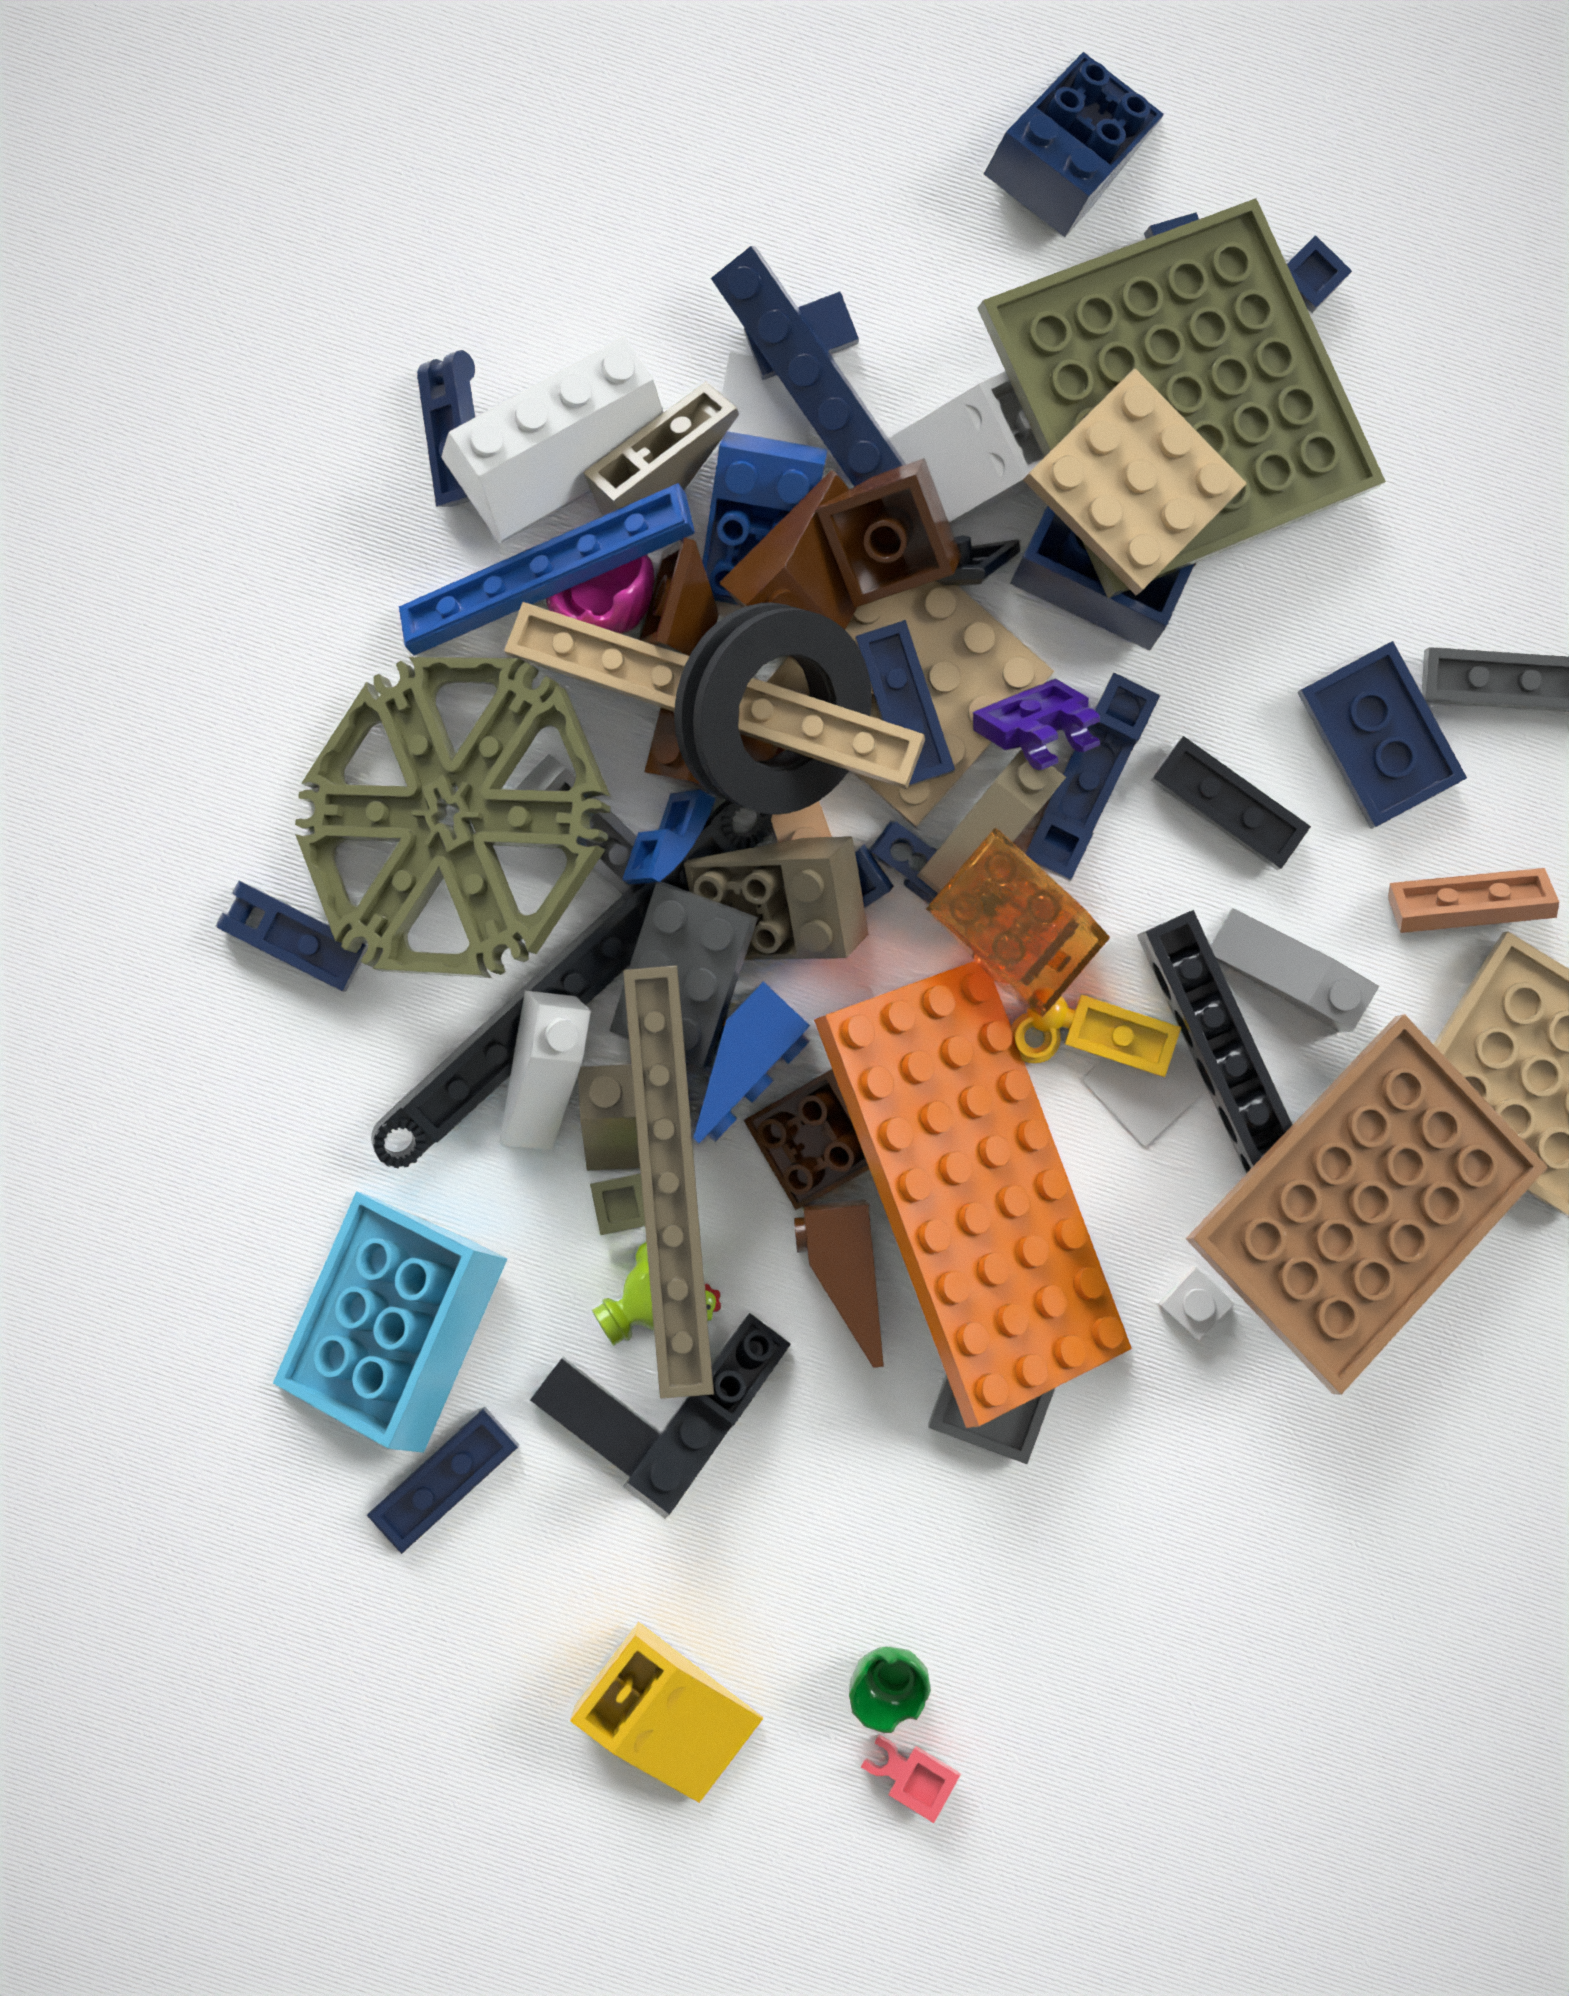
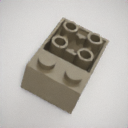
M852 836L800 838L691 859L684 862L689 892L758 917L744 960L847 958L869 935Z

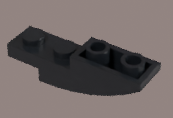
M749 1313L711 1362L714 1394L685 1397L622 1487L666 1519L725 1435L739 1420L791 1343Z

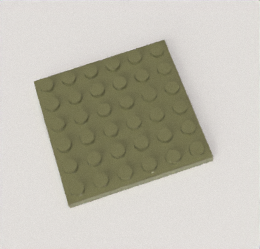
M1257 198L984 299L977 307L1044 457L1136 368L1247 483L1153 580L1375 490L1386 482ZM1083 542L1108 599L1130 590Z

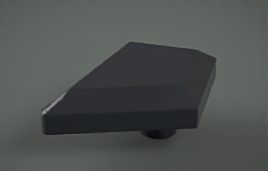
M956 536L954 538L961 554L957 568L953 575L936 580L935 582L942 585L982 584L1020 553V541L1016 539L972 546L970 536Z

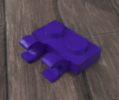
M1056 678L973 712V730L1005 751L1020 747L1026 760L1036 770H1043L1058 763V757L1049 752L1046 744L1058 739L1057 731L1063 730L1070 746L1078 752H1085L1100 745V740L1091 735L1087 728L1100 722V715L1089 707V698Z

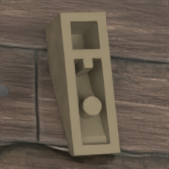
M705 381L583 472L599 512L603 516L677 483L685 491L739 416L737 407Z
M1021 749L917 876L958 909L1066 777L1053 766L1043 770H1036L1026 760Z

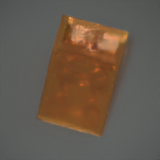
M997 828L990 832L926 908L931 916L1005 993L1042 1018L1110 939V936L1082 905Z

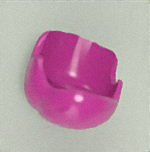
M647 554L546 598L549 611L619 634L627 633L640 623L648 611L655 582L652 561Z

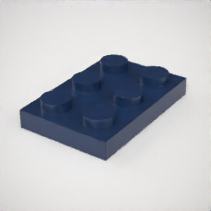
M1394 641L1383 645L1297 692L1370 829L1391 820L1467 779L1465 772Z

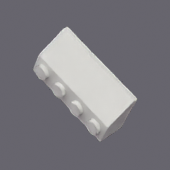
M624 335L451 430L448 433L441 457L499 544L591 493L583 472L661 415L663 408L654 378Z

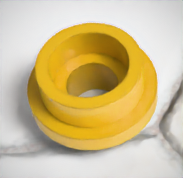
M1024 1013L1017 1017L1011 1025L1015 1045L1024 1062L1033 1064L1045 1062L1055 1055L1060 1046V1029L1056 1030L1054 1027L1049 1028L1050 1032H1042V1044L1032 1048L1026 1044L1024 1036L1026 1031L1033 1027L1031 1022L1035 1021L1033 1017L1028 1018L1027 1013Z

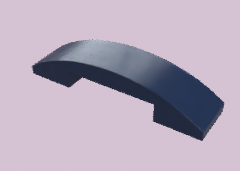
M1113 672L1094 708L1100 715V722L1087 727L1090 734L1100 740V745L1085 752L1073 750L1062 773L1066 778L1052 794L1023 856L1024 860L1069 882L1072 880L1094 834L1093 831L1161 695Z

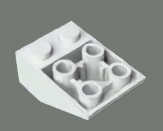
M1005 371L975 385L888 438L906 464L925 458L949 525L1029 488L1023 479L1044 458Z

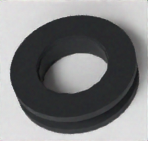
M758 603L738 609L718 621L706 632L690 654L681 674L676 692L674 710L675 732L686 766L694 778L709 792L719 798L755 812L776 815L787 814L802 810L820 801L839 785L849 770L787 749L769 760L754 761L746 752L738 729L739 705L748 683L763 665L780 656H791L804 671L810 697L867 716H871V684L866 662L860 649L848 632L839 624L821 614L789 605Z

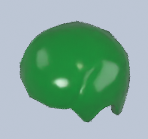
M887 1646L874 1649L865 1654L859 1660L849 1684L852 1714L864 1727L884 1734L894 1732L896 1726L907 1719L917 1720L931 1693L928 1668L909 1649Z

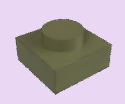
M641 1173L590 1184L600 1236L645 1226Z

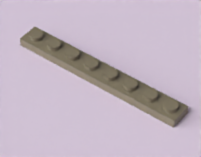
M678 965L624 969L625 999L660 1399L714 1394Z

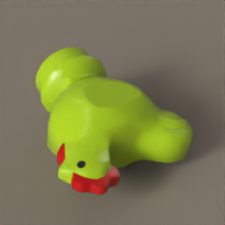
M646 1242L639 1247L635 1255L637 1264L625 1280L622 1299L615 1301L610 1298L602 1299V1304L591 1310L613 1346L624 1339L629 1341L632 1338L633 1326L641 1325L654 1331ZM706 1283L708 1321H712L713 1313L719 1312L722 1308L719 1300L721 1293L719 1290L712 1289Z

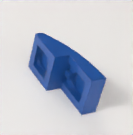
M700 789L670 793L659 829L638 832L622 881L628 884L660 882L670 874L693 847L706 824L716 798Z

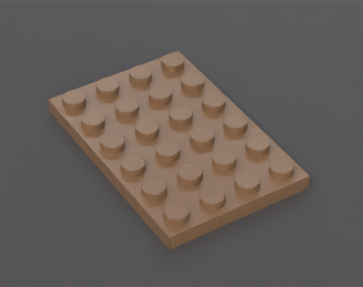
M1405 1014L1395 1016L1185 1239L1332 1394L1342 1395L1548 1167Z

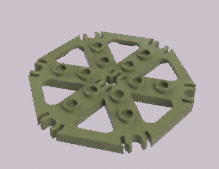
M409 657L414 668L403 661L397 662L396 667L399 671L400 679L394 687H392L388 678L379 673L373 676L374 685L368 682L364 684L301 782V784L310 788H320L318 792L313 790L299 792L298 799L314 803L315 811L308 819H296L295 825L315 833L305 836L295 834L335 941L341 942L342 948L357 953L364 941H367L368 949L361 959L363 964L381 972L492 978L487 969L499 975L506 972L501 957L507 948L511 950L514 960L523 963L529 960V952L537 955L604 853L605 849L597 845L586 847L585 843L587 840L593 843H602L608 840L607 833L590 828V820L596 813H610L611 806L597 799L590 798L601 795L611 796L566 689L547 676L544 677L536 689H533V680L540 671L536 667L519 658ZM449 683L495 685L497 688L496 693L458 752L455 753L436 705V695L439 689ZM382 723L407 786L348 785L344 777L347 765L370 729L376 724ZM545 727H555L559 731L576 773L573 787L569 791L502 789L537 734ZM447 804L459 809V812L453 816V828L441 823V820L447 816ZM346 840L399 842L358 906H354L349 899L335 862L337 847ZM493 846L559 848L565 853L567 860L565 870L535 913L524 915L518 909ZM444 878L468 938L469 946L459 954L415 952L408 943L409 931Z

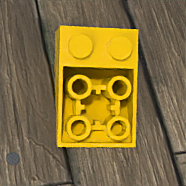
M639 1621L577 1701L570 1718V1722L613 1755L698 1803L702 1801L763 1720V1716Z

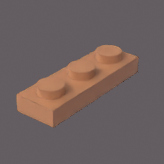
M1545 868L1393 882L1389 884L1388 901L1400 933L1557 918L1560 904Z

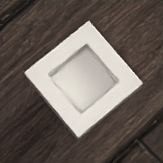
M1193 1266L1158 1304L1191 1336L1200 1341L1235 1303L1197 1267Z

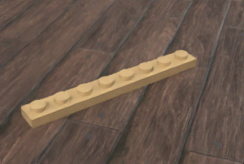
M522 602L504 650L509 657L519 658L529 664L673 712L675 710L679 680L689 656ZM752 678L748 683L739 705L738 729L740 734L906 790L925 742V736L922 733Z

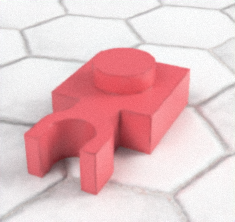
M879 1735L874 1743L887 1751L889 1757L887 1764L879 1766L866 1758L861 1768L875 1776H889L894 1779L895 1783L888 1795L932 1823H935L961 1773L917 1746L914 1747L907 1759L900 1755L898 1748L892 1741Z

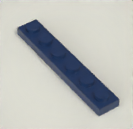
M748 247L710 278L854 487L875 475L906 465L757 247Z

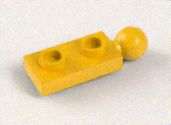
M1049 990L1035 994L1027 1005V1017H1033L1035 1022H1031V1025L1037 1030L1050 1032L1049 1028L1054 1027L1056 1030L1061 1027L1068 1029L1064 1045L1161 1077L1166 1076L1181 1027L1082 994L1079 996L1075 1009L1069 1008L1065 999L1060 994Z

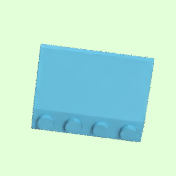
M356 1191L273 1384L387 1449L424 1453L508 1258L466 1237L365 1193Z

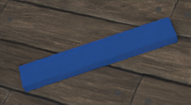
M677 483L398 606L405 647L413 656L519 611L522 602L531 605L695 534L686 493Z

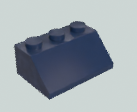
M1047 505L1009 584L1150 651L1167 627L1195 563L1151 581L1137 595L1128 590L1108 599L1082 540Z

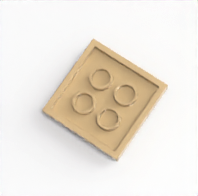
M1136 368L1023 479L1135 595L1139 594L1247 484Z

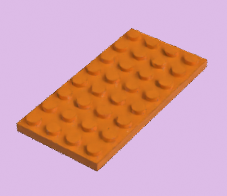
M983 957L814 1019L966 1428L981 1426L1131 1350V1344L1027 1067L1015 1045L1011 1025L986 958Z

